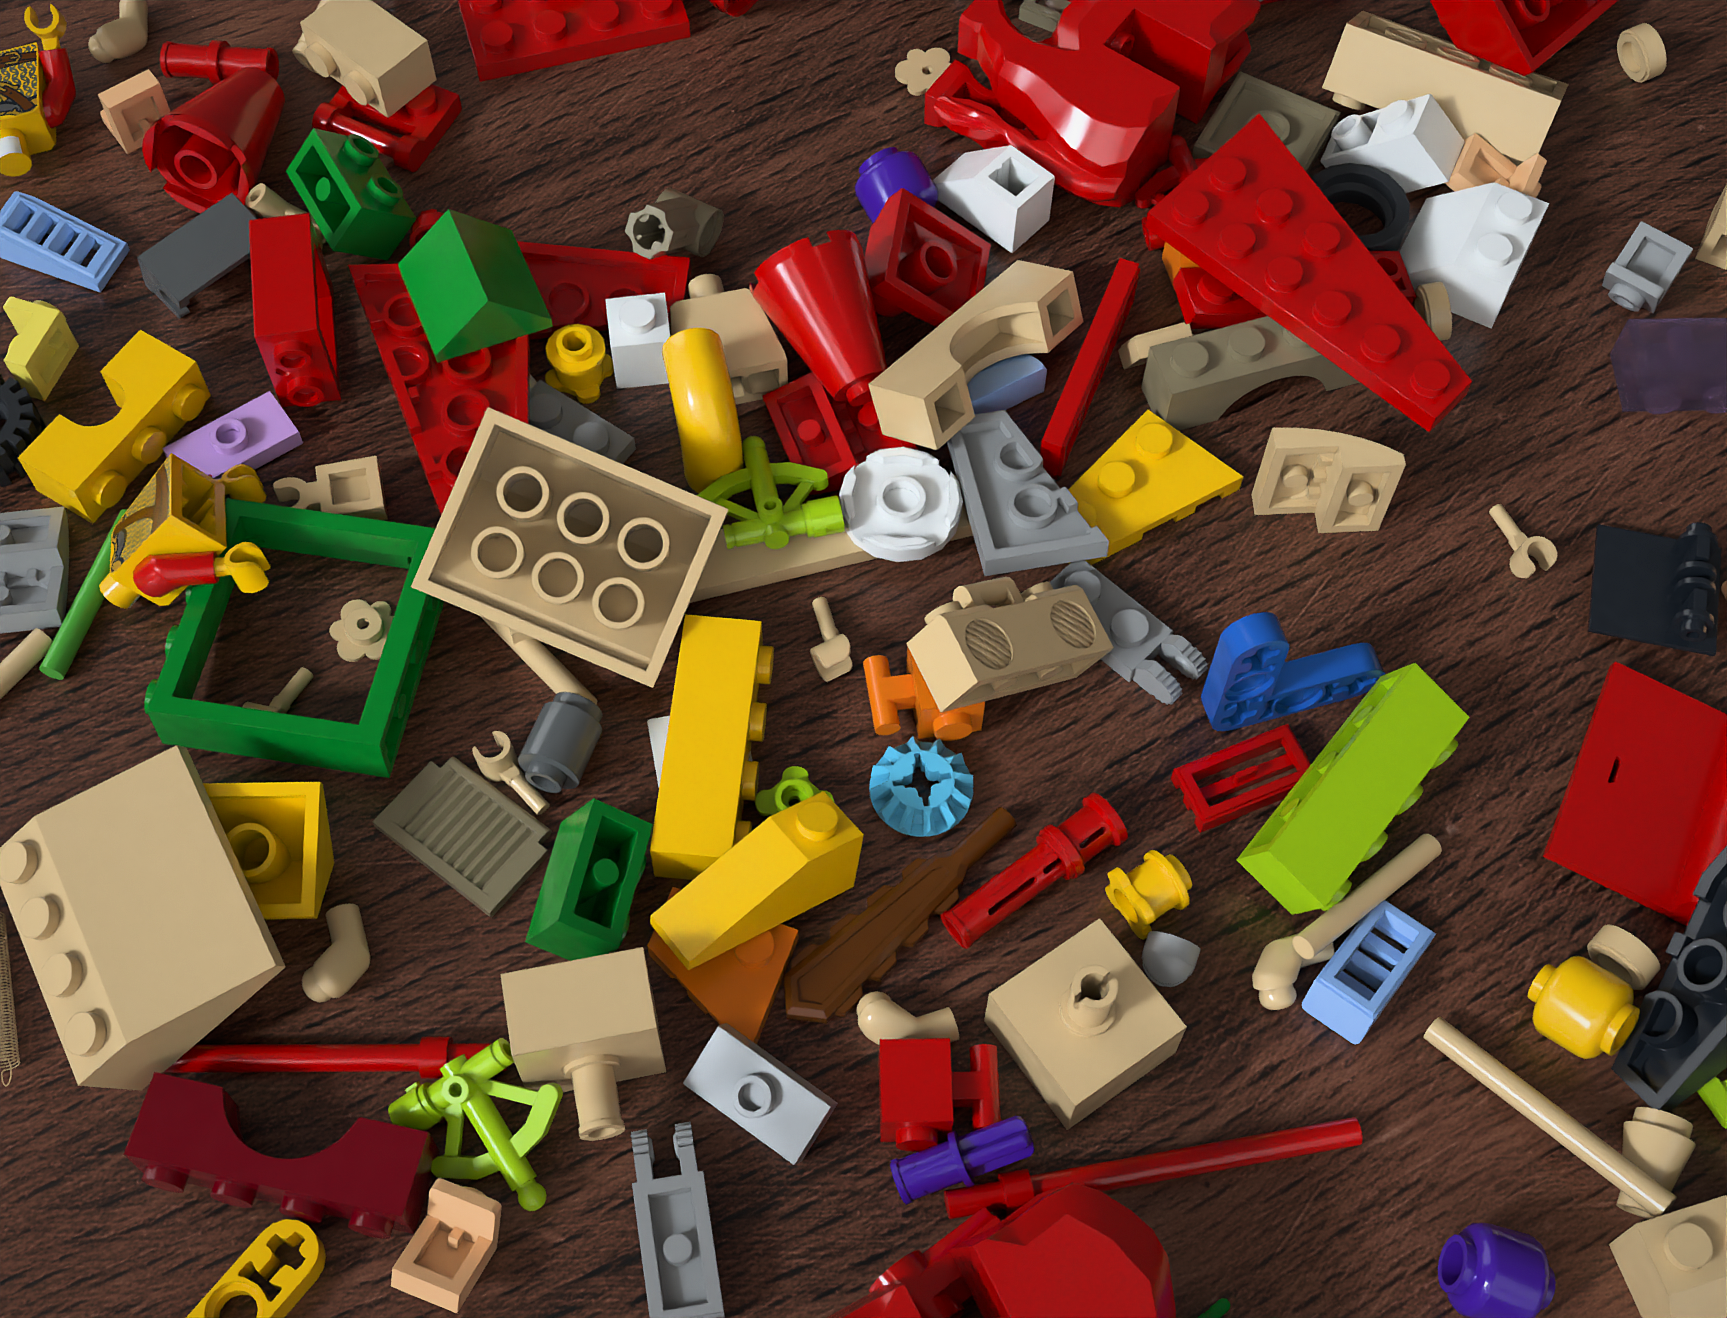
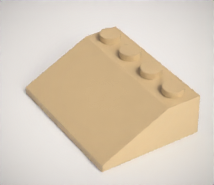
M487 407L411 587L653 688L727 516L728 509Z
M176 745L35 815L0 847V886L78 1086L142 1091L150 1084L154 1072L163 1073L286 967L186 747Z

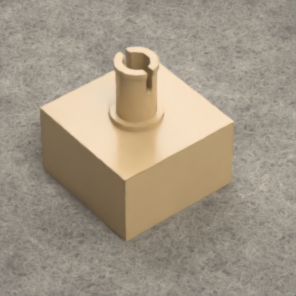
M1100 918L989 993L984 1022L1066 1130L1073 1127L1175 1054L1187 1028Z
M643 947L500 974L511 1054L524 1087L539 1091L543 1085L553 1082L559 1084L563 1092L574 1090L580 1125L578 1131L582 1140H603L624 1132L625 1126L624 1121L621 1119L616 1082L666 1072L654 996Z

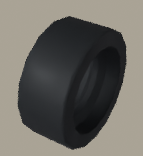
M1345 163L1329 166L1311 178L1331 204L1340 202L1358 204L1372 211L1382 221L1384 226L1382 231L1377 234L1357 236L1369 251H1398L1409 223L1410 203L1404 189L1389 174L1369 165Z

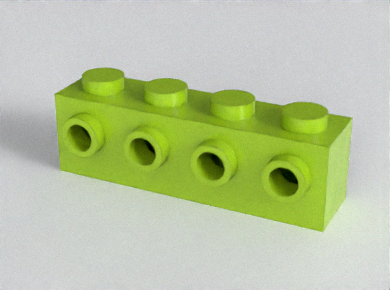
M1416 663L1380 676L1236 860L1292 915L1321 909L1322 911L1329 910L1332 906L1339 903L1350 890L1352 883L1348 880V877L1357 865L1370 859L1385 844L1388 834L1384 830L1395 815L1402 814L1420 798L1423 793V787L1420 785V782L1429 770L1441 765L1456 750L1458 741L1454 737L1470 717Z

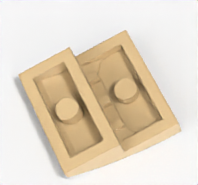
M1272 428L1251 494L1254 514L1315 513L1318 533L1378 531L1406 466L1404 454L1379 443L1339 432L1308 428Z

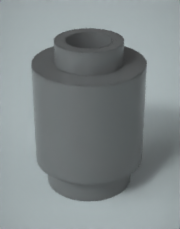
M559 692L555 695L552 702L543 705L518 757V763L526 772L525 778L530 784L550 793H559L562 789H573L579 785L603 732L600 725L603 714L595 703L575 693Z

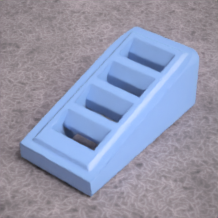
M15 191L0 210V258L100 293L130 251L126 242L36 197L19 191ZM45 234H50L43 245H40L39 243ZM69 242H74L65 256H62L61 254ZM91 249L97 250V253L87 267L80 265Z
M1384 900L1360 919L1325 965L1305 996L1302 1008L1349 1042L1359 1044L1427 949L1436 933ZM1375 927L1405 947L1407 951L1403 954L1371 931ZM1358 949H1362L1363 951H1365L1366 953H1368L1369 955H1371L1372 957H1374L1375 959H1377L1378 961L1392 969V971H1388L1387 969L1373 961L1371 958L1360 952ZM1346 969L1354 976H1356L1357 978H1359L1360 980H1362L1363 982L1377 990V992H1373L1372 990H1370L1369 988H1367L1366 986H1364L1363 984H1361L1360 982L1346 974L1343 970Z

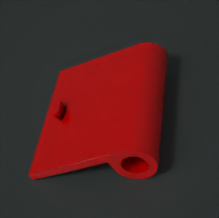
M1615 661L1610 665L1543 857L1687 926L1699 901L1693 895L1699 879L1706 868L1727 846V714ZM1614 763H1615V766H1616V767H1615V771H1614L1612 780H1611V782L1609 783L1608 780H1609V777H1610V774H1611L1613 765H1614Z

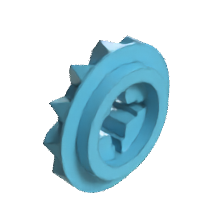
M912 736L905 744L895 748L888 746L884 756L876 765H873L869 786L870 798L878 816L894 830L916 837L934 836L956 826L968 812L973 797V775L970 774L965 765L962 753L955 754L946 748L940 738L931 743L918 741ZM915 767H920L921 772H925L928 781L939 782L931 786L928 806L923 805V799L918 796L916 788L904 787V785L912 783Z

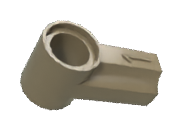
M667 188L660 194L655 203L647 204L643 210L630 213L625 233L632 241L633 252L648 259H654L682 250L704 258L711 252L718 241L722 231L724 214L719 208L673 188Z

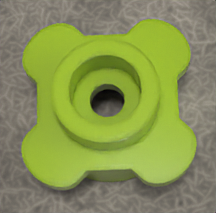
M792 766L783 771L782 780L772 789L761 790L757 794L755 799L756 810L762 816H772L790 807L788 804L790 800L798 799L801 802L822 792V790L816 788L808 780V772L804 768ZM824 791L834 802L832 794Z

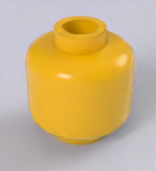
M1582 956L1570 957L1557 968L1551 964H1546L1539 971L1528 991V999L1535 1002L1532 1017L1535 1029L1543 1036L1583 1059L1595 1058L1603 1052L1610 1056L1617 1053L1633 1031L1640 1014V1009L1632 1005L1634 995L1631 985L1626 980Z

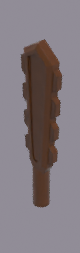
M998 807L952 850L937 853L930 859L916 858L902 870V881L895 887L888 885L880 887L867 898V909L860 915L848 913L830 928V939L823 945L810 944L792 958L791 970L784 975L787 1019L827 1024L834 1016L845 1017L863 997L862 987L869 980L881 981L897 964L896 952L902 946L914 947L928 933V920L934 914L941 915L944 911L950 910L959 902L958 889L963 885L967 871L1017 826L1013 816L1006 809Z

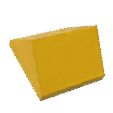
M321 782L203 783L263 918L317 919L334 866L323 784Z

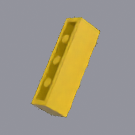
M685 614L650 846L655 877L694 880L752 831V823L750 821H742L744 800L755 801L757 796L759 762L749 761L752 741L763 742L767 705L766 703H757L759 684L771 683L774 647L763 646L762 621Z

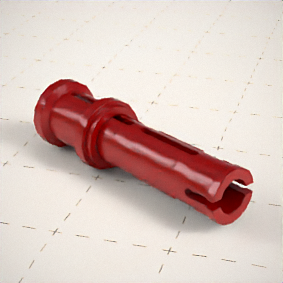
M1095 792L1083 798V807L1057 827L1050 824L1041 829L1039 836L1036 837L1037 845L1003 871L994 875L988 882L950 910L941 913V920L952 938L962 948H970L973 942L1012 913L1018 911L1024 904L1062 877L1065 880H1069L1070 878L1075 879L1084 873V864L1110 844L1120 846L1127 841V829L1118 813L1107 800Z

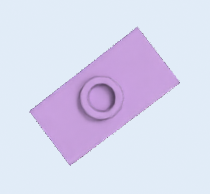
M268 391L162 449L166 458L172 453L205 474H211L213 479H221L224 472L235 465L245 464L255 470L303 444V441L295 425L273 394Z

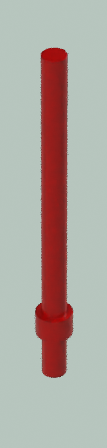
M423 1036L419 1044H197L163 1073L419 1072L421 1079H440L443 1077L440 1068L463 1054H465L467 1059H470L492 1043H454L451 1036Z
M1352 1117L1030 1175L1027 1168L999 1173L998 1181L945 1190V1206L949 1220L972 1216L983 1207L989 1212L1003 1210L1007 1217L1037 1194L1058 1186L1065 1187L1071 1183H1076L1105 1192L1358 1146L1363 1141L1362 1131L1357 1118Z

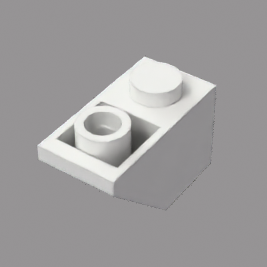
M1427 94L1408 101L1398 100L1385 108L1363 115H1350L1342 119L1332 130L1331 139L1321 158V163L1325 168L1345 163L1372 166L1389 174L1404 189L1405 193L1449 182L1465 141L1431 94Z
M1012 145L966 152L933 180L938 188V200L1011 253L1015 252L1050 218L1055 176Z

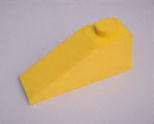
M822 791L769 816L651 914L650 925L686 969L690 970L853 888L864 834L833 800Z

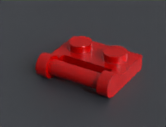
M431 84L387 118L371 105L359 104L349 94L346 87L342 85L329 103L323 102L317 107L312 119V129L316 128L346 136L350 134L362 136L369 140L380 154L393 158L396 166L410 172H415L460 114L462 106L459 94ZM352 117H358L403 136L401 138L352 119Z

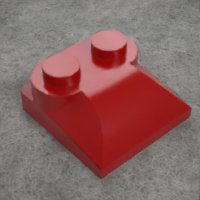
M901 188L887 199L869 232L864 259L875 311L885 317H896L906 311L938 327L984 288L991 244L906 189Z

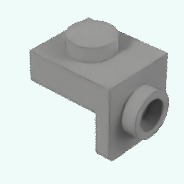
M1641 221L1615 263L1612 262L1607 269L1602 286L1610 290L1608 296L1618 305L1638 312L1642 307L1654 313L1690 257L1693 248Z

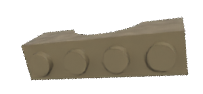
M1266 316L1151 346L1141 389L1151 411L1180 431L1217 421L1243 395L1259 386L1281 378L1291 376L1314 377L1322 382L1326 391L1360 382L1272 318Z

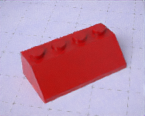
M1430 0L1438 15L1440 24L1447 31L1456 48L1522 76L1534 72L1618 1Z

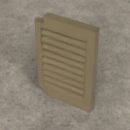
M454 756L441 768L430 761L373 821L375 828L491 918L549 856L548 850L542 844L551 835L552 830Z

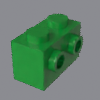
M313 128L287 168L286 173L332 251L388 261L417 219L405 201L401 187L391 178L378 157L379 152L369 140L356 134L346 136Z
M595 798L563 820L558 830L525 943L570 961L616 951L623 942L629 927V910L636 885L640 881L646 866L647 858L645 852L653 824Z

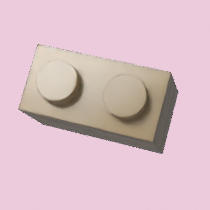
M329 0L300 22L307 44L305 55L315 71L323 77L330 75L345 86L349 94L359 104H369L387 118L437 80L428 40L372 0Z

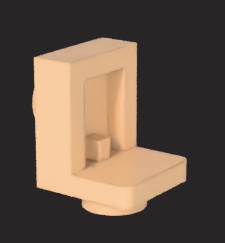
M1474 133L1464 140L1465 143L1449 182L1444 183L1453 191H1459L1495 182L1536 198L1541 190V183L1538 181L1547 160L1537 153L1516 166L1478 134Z
M438 1178L429 1190L427 1216L392 1268L391 1287L458 1313L497 1249L501 1204L475 1188L462 1187Z

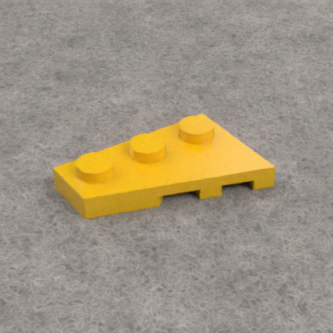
M1147 410L1068 490L1078 502V512L1090 527L1097 526L1109 540L1107 557L1142 540L1143 533L1173 518L1177 522L1195 513L1196 506L1217 495L1224 498L1240 490L1244 476L1156 414ZM1107 557L1088 559L1085 561H1087L1090 565H1093Z

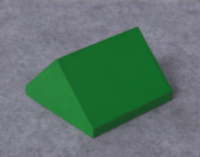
M448 209L398 264L399 272L437 363L553 327L551 316L516 238L510 229Z

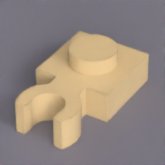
M377 456L315 466L317 481L306 483L299 478L287 477L273 483L279 502L299 500L292 508L375 520L388 519L382 473Z

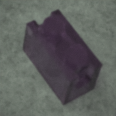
M1727 318L1627 320L1610 353L1622 412L1647 411L1651 414H1665L1672 411H1707L1713 414L1727 412Z

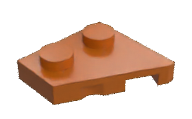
M672 887L667 901L682 889ZM779 924L690 970L686 969L655 929L647 947L649 956L670 978H676L687 990L688 997L705 1014L709 1013L720 1025L729 1024L757 1044L798 943L799 934L797 929Z

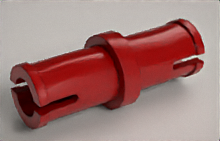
M212 40L209 45L181 44L166 41L167 43L162 44L160 51V66L166 78L209 79L215 85L245 67L260 69L270 74L276 81L279 75V59L274 48L230 47V44L223 40Z

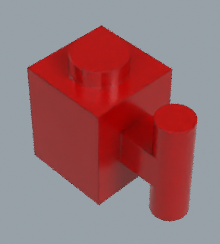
M950 1038L880 1039L878 1059L880 1142H896L897 1149L917 1152L938 1145V1141H948V1133L952 1132L954 1122L953 1107H972L973 1131L1001 1121L997 1047L991 1044H979L970 1047V1072H952Z

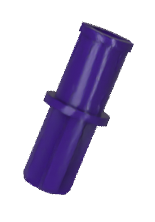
M1015 1115L959 1136L956 1131L949 1132L948 1141L901 1159L895 1158L891 1160L890 1167L897 1190L903 1202L907 1205L915 1199L960 1182H964L967 1187L975 1185L974 1177L1030 1157L1035 1152L1034 1142L1024 1119L1021 1116Z

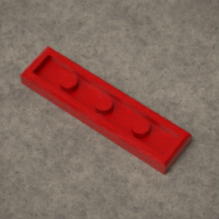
M1119 258L1042 438L1040 455L1043 458V468L1053 479L1057 480L1058 476L1061 477L1135 301L1141 270L1138 263Z

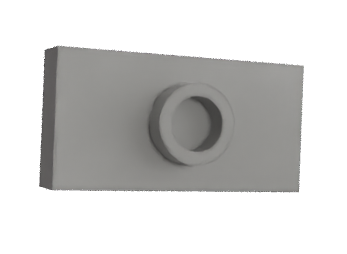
M727 1023L716 1028L683 1082L685 1086L793 1165L802 1162L838 1104Z

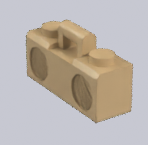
M1001 577L958 586L953 592V601L941 605L927 614L924 618L927 625L906 643L940 712L1077 678L1114 648L1081 587L1072 585L1053 589L1050 582H1042L1020 594L1015 582L1010 577Z

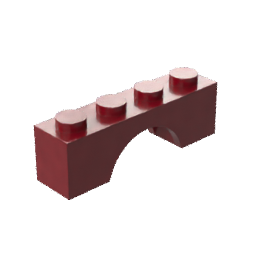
M154 1072L123 1155L143 1173L141 1181L158 1189L182 1193L187 1183L211 1188L210 1197L229 1205L252 1208L254 1200L260 1199L281 1204L279 1212L296 1220L308 1223H321L323 1215L327 1214L349 1219L348 1228L355 1232L375 1238L389 1239L393 1229L412 1234L415 1233L433 1175L431 1171L432 1161L439 1156L440 1151L427 1131L359 1117L338 1141L320 1152L293 1159L269 1157L254 1151L246 1145L241 1131L239 1106L223 1087Z

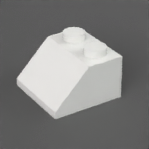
M1495 182L1426 198L1400 250L1414 291L1419 285L1442 282L1449 297L1452 313L1492 329L1549 203Z

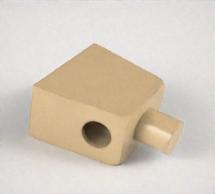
M703 274L692 279L688 284L690 299L676 301L670 306L671 336L689 328H706L719 334L736 404L761 400L763 395L788 384L785 351L766 314L754 299L751 291L743 288L725 292L721 278L715 274Z

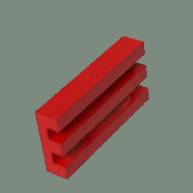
M1287 723L1175 768L1170 779L1176 789L1181 788L1184 794L1182 801L1188 811L1193 810L1196 816L1194 823L1199 832L1202 833L1283 800L1310 767L1311 762ZM1280 747H1284L1287 754L1236 772L1235 775L1200 789L1196 783L1198 780ZM1293 768H1296L1297 772H1294L1275 781H1272L1270 783L1247 791L1243 794H1240L1238 796L1215 804L1211 807H1209L1208 803L1212 801H1215L1219 798H1222L1224 796L1247 788L1251 785H1254L1256 783H1259L1261 781L1284 773Z

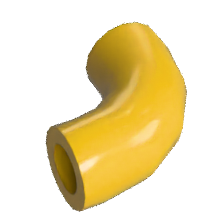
M689 328L677 332L667 339L662 347V356L677 421L685 478L689 486L697 493H700L721 476L744 469L737 408L720 336L711 329Z

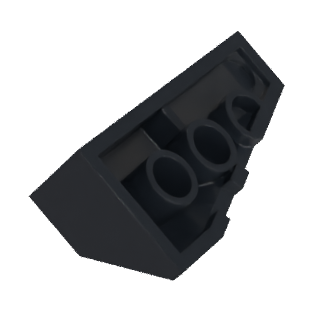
M1727 846L1702 873L1693 892V895L1699 899L1684 933H1674L1666 950V953L1671 955L1672 959L1657 991L1645 995L1639 1008L1640 1014L1636 1025L1621 1047L1611 1068L1651 1108L1668 1113L1727 1068Z

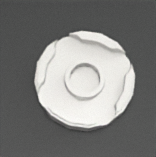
M906 447L880 449L867 455L865 462L859 464L855 469L854 465L846 473L839 494L845 531L855 545L872 556L895 562L922 560L942 550L956 534L963 504L959 481L951 470L949 475L944 468L939 466V460L929 453Z

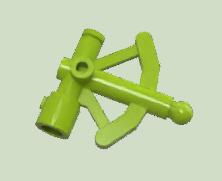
M749 436L742 443L746 468L721 476L696 495L727 508V515L741 520L740 522L732 523V525H722L727 549H733L734 546L742 547L765 542L766 546L770 549H780L788 544L789 537L806 533L808 538H817L845 532L841 505L837 495L807 501L802 504L812 490L820 491L828 487L827 472L822 469L792 462L770 463L767 451L765 450V443L758 436ZM776 484L798 486L783 506L778 496ZM752 489L757 512L727 499L734 494Z
M499 1038L470 1059H467L465 1054L453 1059L440 1068L443 1074L442 1078L433 1084L429 1082L420 1084L419 1081L415 1082L405 1089L406 1094L389 1105L388 1112L393 1124L426 1131L445 1117L448 1123L445 1154L436 1157L432 1161L431 1171L436 1177L480 1179L500 1171L511 1191L518 1193V1202L522 1208L527 1211H536L545 1204L546 1190L535 1181L534 1178L537 1175L525 1156L548 1134L562 1099L563 1090L559 1084L553 1082L543 1085L537 1091L491 1079L514 1063L510 1044L504 1038ZM489 1095L532 1105L526 1123L514 1136ZM465 1113L487 1148L488 1153L480 1156L461 1155Z

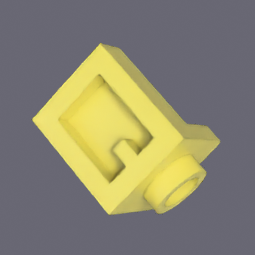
M9 297L3 308L19 335L15 336L11 341L4 362L14 379L19 382L22 389L25 387L30 397L45 401L79 345L66 323L64 314L58 308L41 300H35L32 303L15 297Z

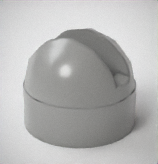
M1150 931L1142 951V965L1149 979L1159 986H1177L1192 975L1201 949L1183 938L1168 933Z

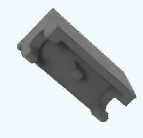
M230 193L137 256L145 286L152 293H155L168 309L181 319L190 312L186 307L190 304L189 299L250 258L249 220H254L256 217L233 193Z

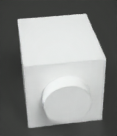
M665 293L605 299L617 389L668 384L662 356L663 344L670 337Z

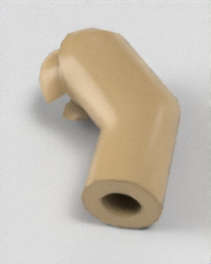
M1297 934L1274 940L1266 945L1252 974L1253 987L1259 990V1001L1262 1006L1269 1010H1280L1291 1006L1297 997L1293 983L1297 980L1300 968L1330 960L1335 953L1333 942L1312 959L1303 958L1295 950L1293 938Z

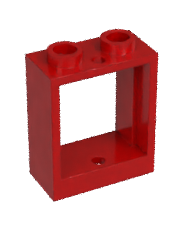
M310 213L249 220L254 337L281 407L296 405L310 407L320 402L341 400L333 285Z

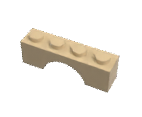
M1017 260L868 385L882 435L935 450L943 446L975 418L967 384L976 374L986 367L1010 357L1033 353H1049L1083 323L1073 271Z

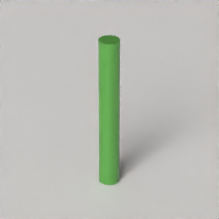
M126 509L120 510L39 667L42 673L51 678L64 679L105 598L100 591L99 585L110 572L111 534L115 525L127 511Z

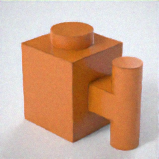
M907 648L905 675L891 676L889 661L886 656L875 655L863 661L876 734L890 735L898 732L901 727L897 710L913 708L918 739L936 737L937 739L940 738L941 741H954L962 739L974 731L982 730L985 701L940 712L909 648Z

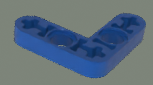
M1271 612L1254 613L1233 622L1220 635L1201 694V702L1212 729L1216 731L1235 730L1362 695L1373 687L1380 676L1385 675V671L1374 647L1370 643L1351 644L1285 662L1289 651V643L1278 617Z

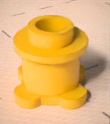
M582 324L566 325L556 330L549 337L546 345L547 360L553 367L545 375L546 383L559 392H566L576 396L578 401L584 404L593 403L598 400L603 380L614 372L613 360L611 356L605 354L604 339L600 333L592 327Z
M1150 850L1144 855V863L1127 874L1118 867L1107 873L1110 884L1105 887V891L1109 900L1125 917L1133 932L1142 940L1147 938L1148 933L1152 931L1150 924L1172 908L1183 910L1189 905L1187 891L1192 888L1191 878L1183 864L1171 854L1164 857L1158 851Z

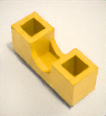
M139 330L100 371L117 406L122 408L120 412L110 421L97 426L78 425L59 414L18 457L38 492L92 524L107 508L114 506L120 501L127 486L148 464L155 462L162 455V448L166 447V444L187 421L193 420L200 414L205 402L211 396L195 360L142 330Z

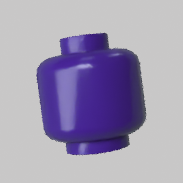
M889 147L873 154L859 168L860 177L855 184V194L872 224L877 219L887 199L901 188L906 189L932 207L938 202L939 191L920 157L911 151H899L896 147Z
M1472 1223L1461 1230L1458 1235L1454 1234L1448 1238L1439 1257L1438 1280L1440 1287L1447 1293L1452 1307L1462 1316L1469 1318H1535L1540 1310L1548 1307L1553 1299L1556 1285L1555 1274L1552 1268L1549 1267V1261L1542 1244L1529 1234L1489 1223Z

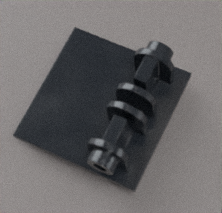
M1692 523L1686 527V532L1682 533L1678 539L1598 524L1596 527L1588 632L1715 656L1722 548L1718 547V537L1712 533V527L1706 523Z

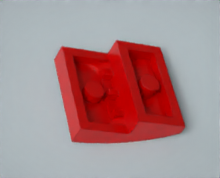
M813 372L762 396L789 461L827 472L828 487L820 491L812 490L809 495L841 490L846 473L854 465L855 469L859 464L865 462L866 456L877 450L897 447L918 450L917 445L914 443L882 435L873 400L859 406H851L849 401L837 402Z

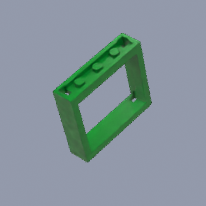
M227 498L225 503L227 548L218 557H225V554L239 543L252 542L261 548L409 570L359 725L192 700L235 581L231 575L219 577V582L216 584L189 585L186 588L187 605L179 625H173L167 635L165 645L166 660L160 676L149 683L145 694V713L149 715L162 744L179 745L188 748L390 778L444 604L443 600L411 587L436 528Z

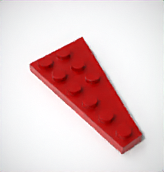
M1260 113L1148 211L1145 224L1148 230L1428 432L1467 395L1472 380Z
M399 263L348 265L364 314L440 515H442L487 407L530 425V334L437 363L399 272Z

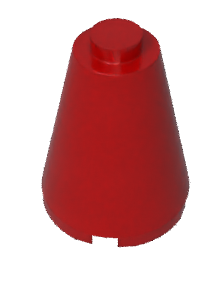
M245 67L231 74L153 123L147 130L142 143L143 157L148 169L152 172L157 168L167 181L163 189L175 201L201 214L230 193H233L245 206V199L248 193L257 183L285 105V96L282 88L270 74L257 68Z
M832 230L826 232L831 242L813 247L809 237H806L774 253L756 269L754 274L758 284L750 282L749 289L756 302L833 399L837 402L849 401L851 406H859L873 400L868 384L888 367L862 246L856 234L852 231Z

